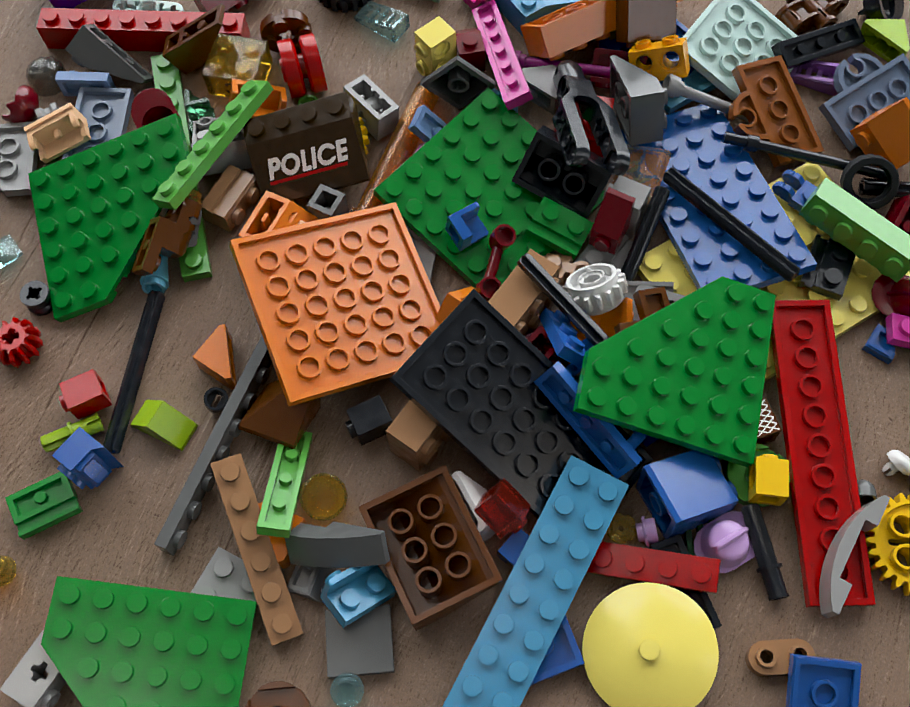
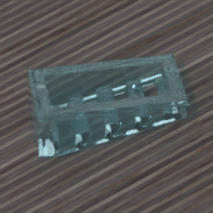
M369 1L354 16L355 21L393 43L410 27L408 14Z

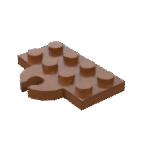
M781 55L738 65L731 71L741 94L729 106L728 121L734 120L738 115L745 116L749 121V125L744 123L737 125L733 129L735 134L743 136L748 134L760 136V140L820 154L825 151ZM768 153L774 168L800 161Z

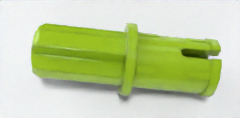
M95 413L73 424L70 421L67 422V426L41 436L40 441L46 452H52L58 449L78 427L82 428L90 436L101 431L103 432L105 429L103 424H101L102 421L98 413Z

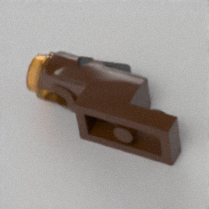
M193 189L176 210L168 209L164 217L158 216L150 220L132 273L139 276L153 274L161 263V256L159 254L175 259L182 257L186 253L187 248L196 246L202 217L201 208L203 202L201 201V193Z

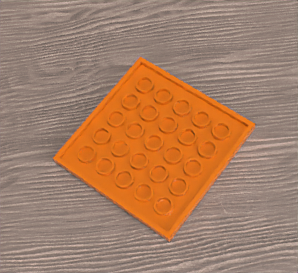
M396 202L230 240L231 252L289 407L392 377L441 324V322L435 319L440 304Z

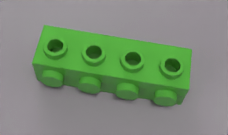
M825 177L809 196L799 215L805 218L809 224L818 227L828 234L832 240L847 247L858 258L864 259L877 268L881 274L898 282L910 270V235Z

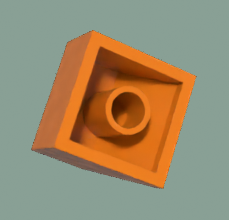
M907 97L871 114L849 131L865 155H880L890 161L896 170L910 162V101Z

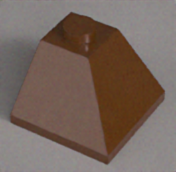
M276 380L264 387L239 423L238 429L295 449L321 408V397L289 407L279 380Z

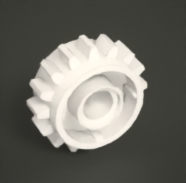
M606 263L592 264L576 270L567 278L566 285L562 287L589 316L611 311L622 302L623 294L628 293L625 273H622L621 269H616L613 265Z

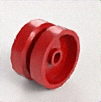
M313 33L299 36L298 42L301 51L299 54L296 53L294 43L290 38L276 41L281 57L278 60L284 82L288 83L292 99L303 97L306 94L305 78H308L310 88L314 93L328 90Z

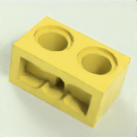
M440 16L414 32L416 68L422 76L430 75L457 56L456 31Z

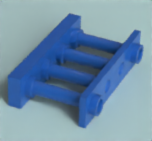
M587 338L582 341L585 345V352L594 346ZM559 361L556 362L536 379L534 383L611 474L617 479L643 460L635 449L642 442L648 447L658 438L633 431L634 433L626 440L614 424L574 412L573 408L578 383L573 377L581 371V368L571 363L564 368Z

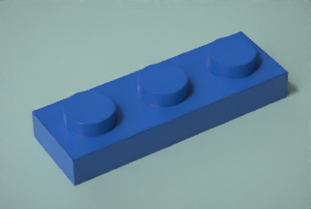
M545 307L539 318L557 356L582 368L585 345L578 339L577 330L572 327L570 320L561 311L556 310L554 313Z

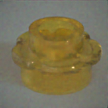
M616 513L606 533L613 542L625 544L636 537V522L630 515L624 516L621 513ZM623 526L624 530L620 531L618 527Z

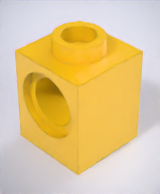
M774 454L756 456L754 465L749 466L748 502L781 506L789 498V460L779 459Z

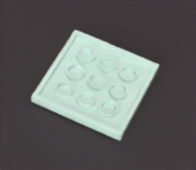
M713 0L682 38H687L690 65L733 101L741 92L731 71L738 65L774 57L775 55L771 49L772 46L778 42L797 37V35L756 0Z

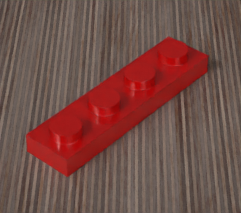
M601 541L586 573L644 583H659L675 588L717 594L721 560Z

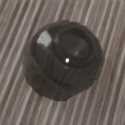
M52 56L39 57L32 61L26 69L27 82L39 96H54L62 92L55 81L57 71H66L61 61Z

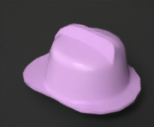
M730 511L719 516L699 530L694 539L695 555L720 559V573L733 571L755 557L748 534L749 529L745 525L742 512Z

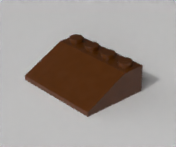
M446 465L358 507L367 528L385 531L390 561L384 565L416 631L447 616L503 581Z

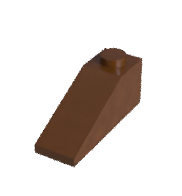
M222 3L167 36L162 56L185 75L195 69H200L205 64L222 27L225 6Z

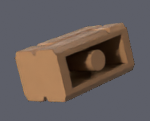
M231 164L228 165L200 203L202 205L203 218L228 232L232 231L235 225H240L245 218V211L249 205L255 204L260 197L256 177L246 171H241V169Z

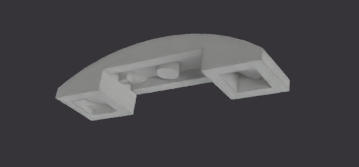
M883 495L861 507L846 520L833 538L826 553L820 576L819 604L822 616L830 618L840 614L852 587V584L841 579L840 576L860 531L867 532L878 527L890 497Z

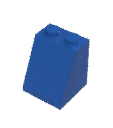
M692 450L643 466L636 489L652 517L655 518V522L665 539L678 534L682 535L685 531L693 530L702 523L705 524L713 518H718L732 511L738 503V492L733 483L727 481L723 476L721 464L717 457Z

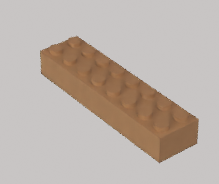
M530 249L527 253L531 254L560 285L561 280L558 279L560 266ZM518 265L488 301L523 336L530 328L534 330L540 322L539 316L545 307L551 308L554 305ZM411 400L386 430L390 451L419 472L424 465L429 466L438 455L437 448L440 444L451 439Z

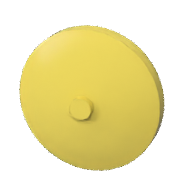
M636 583L612 592L594 609L586 624L583 635L582 655L587 676L595 691L610 707H696L707 695L716 677L719 649L716 634L709 618L702 608L688 595L664 584Z

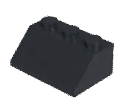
M543 125L536 132L512 182L541 198L545 196L587 219L612 174L608 172L606 164H603V157L590 151L589 160L585 166L581 168L567 166L556 132Z

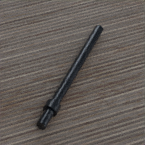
M725 132L723 136V143L743 147L744 151L753 153L761 151L842 171L850 162V160L760 140V136L748 134L743 136ZM865 166L856 172V174L887 180L885 172L876 166Z

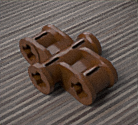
M786 0L788 4L783 6L776 13L775 17L799 36L813 26L819 30L835 25L838 21L836 15L845 9L849 0Z

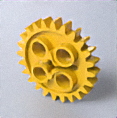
M899 493L894 497V500L890 497L878 527L865 532V534L870 536L866 538L867 547L871 548L868 552V557L875 560L870 569H881L883 573L879 580L884 581L890 578L892 580L891 590L903 586L904 596L910 595V544L907 543L910 542V494L906 499L903 493ZM893 522H897L902 526L904 534L899 533L894 528ZM888 541H889V542H892V543H897V544H900V545H898V546H893V545H890V544L888 543ZM897 553L905 557L907 566L902 565L898 561Z

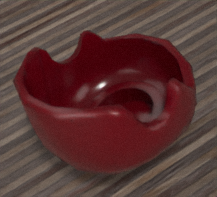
M19 86L15 94V101L6 104L10 114H3L2 119L10 123L32 122L37 117L35 109L39 108L38 94L30 86Z

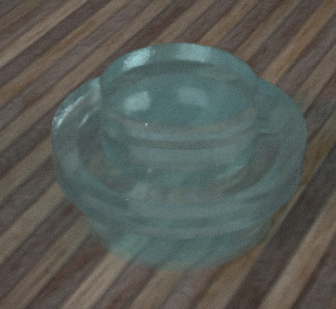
M347 672L338 675L333 680L330 688L332 700L340 707H353L357 705L364 694L362 680L353 673Z

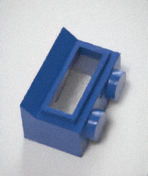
M80 427L52 455L61 463L57 469L82 490L86 485L90 489H93L95 486L98 487L112 472L111 469L124 467L103 445Z

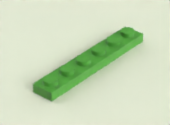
M250 80L242 86L241 92L226 105L222 115L211 123L208 132L193 145L187 159L179 162L174 173L159 186L158 192L152 198L158 207L176 210L274 90L268 81Z

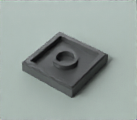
M390 604L376 607L344 628L330 610H325L327 677L329 679L395 673Z

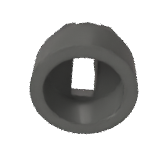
M864 479L857 480L861 506H865L877 499L876 489L871 482Z

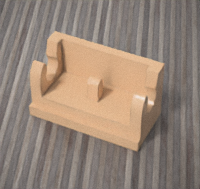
M71 103L24 127L30 149L32 151L38 149L40 160L45 164L91 140L87 119Z

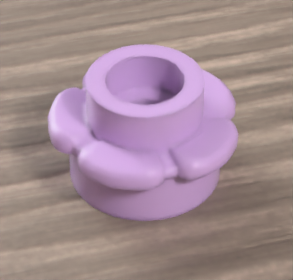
M642 516V523H636L638 541L645 542L646 547H650V544L659 542L655 518L645 519V516Z

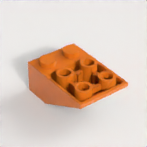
M266 190L238 236L241 238L294 226L300 220L307 223L320 219L293 201Z

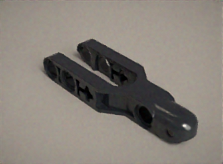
M571 60L560 62L553 75V82L560 106L552 121L566 165L581 168L588 163L590 156V145L575 104L578 103L582 118L589 123L596 145L601 149L603 155L602 162L606 164L608 172L618 176L625 175L630 164V153L613 109L595 94L591 81L585 78L582 68L576 62Z

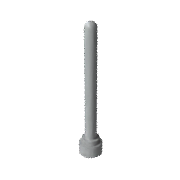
M669 73L665 77L662 88H666L668 97L683 96L728 114L731 103L686 86L685 82L681 81V77ZM737 116V118L749 122L745 116Z

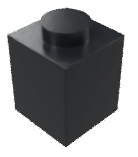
M377 395L347 409L346 412L349 420L344 422L351 438L358 437L362 446L386 435V430L391 425L392 419L380 395Z

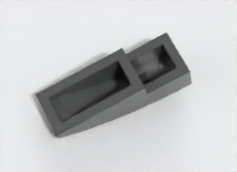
M332 522L327 527L300 523L291 530L290 537L285 538L291 564L323 568H348L380 565L390 561L385 531L339 522Z

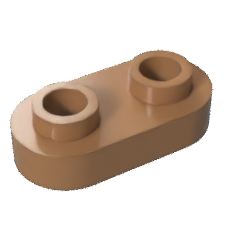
M803 639L765 640L751 645L746 652L745 659L750 671L758 676L788 675L790 653L794 654L795 650H799L803 655L815 656V652L812 646ZM761 652H766L767 654H769V664H766L761 660Z

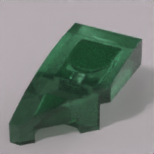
M185 89V106L188 112L189 132L192 137L193 121H198L203 117L216 118L214 108L211 107L209 99L205 97L200 99L194 96L191 90Z

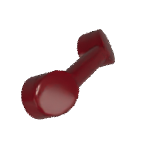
M508 224L497 226L490 234L489 245L492 250L484 278L475 287L476 291L487 301L491 299L501 286V282L496 278L502 253L516 240V232Z

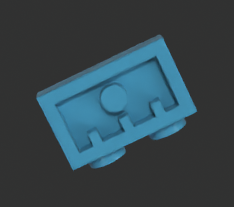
M378 565L350 567L343 572L336 570L326 578L320 598L344 628L394 597L396 589Z

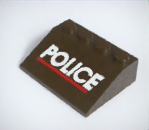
M347 91L251 118L243 127L246 148L261 196L267 190L291 201H296L313 196L320 184L337 190L371 181L357 106Z

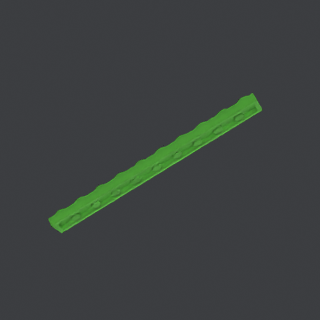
M163 54L151 56L155 88L166 92L171 98L181 118L190 153L192 151V141L181 71L162 56ZM197 183L186 198L200 204L201 199ZM203 216L199 225L196 246L187 248L186 253L179 257L181 275L184 282L213 277Z

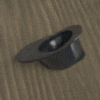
M863 0V9L858 12V15H865L866 19H900L904 11V0Z

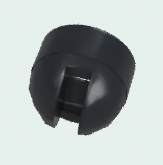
M219 387L210 388L204 395L205 407L214 413L223 411L228 402L227 392ZM217 395L222 396L218 405L212 407Z

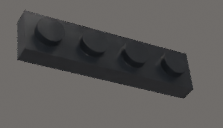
M853 18L778 42L771 49L775 56L781 55L787 69H791L858 47L866 41L856 19Z

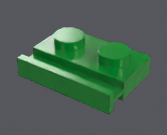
M544 196L524 234L563 255L572 256V260H574L594 223Z
M61 472L5 497L14 524L18 528V535L23 540L83 512L72 481Z

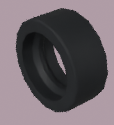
M866 154L858 156L847 164L842 172L840 185L842 189L874 210L880 209L891 202L897 194L900 180L898 171L890 161L880 155ZM865 166H878L887 176L886 188L880 195L874 198H861L854 192L852 187L854 175Z

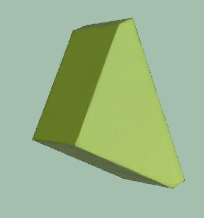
M867 19L864 21L860 29L866 41L863 43L864 46L887 62L892 61L903 53L905 56L907 55L910 46L905 19Z
M147 399L130 424L133 428L181 451L184 450L198 427L194 421L165 401Z

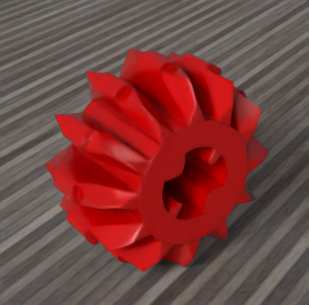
M13 317L9 324L2 321V327L0 328V362L3 365L9 366L11 364L17 368L20 367L22 361L31 365L30 357L40 356L37 348L44 346L43 341L40 339V330L26 319L20 321L19 318Z

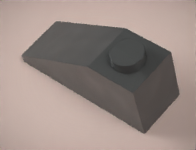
M94 24L82 25L65 49L72 55V60L81 67L106 72L110 75L141 84L152 82L154 79L148 71Z

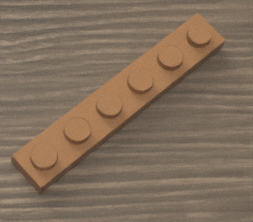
M241 453L210 463L272 647L303 635L270 538L267 535L257 534L256 526L260 508Z

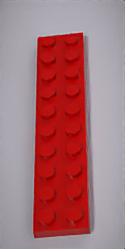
M775 300L771 342L786 457L789 460L790 488L806 607H820L819 584L826 553L841 526L861 508L830 300ZM862 530L840 576L841 579L852 584L843 607L876 605L865 532Z

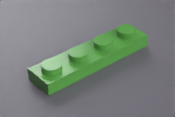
M311 432L303 434L295 449L278 443L256 526L257 534L283 538L290 537L312 444Z

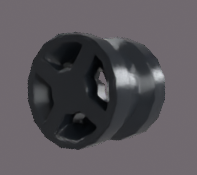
M36 280L22 287L20 299L31 313L37 316H44L53 311L50 290L45 283Z

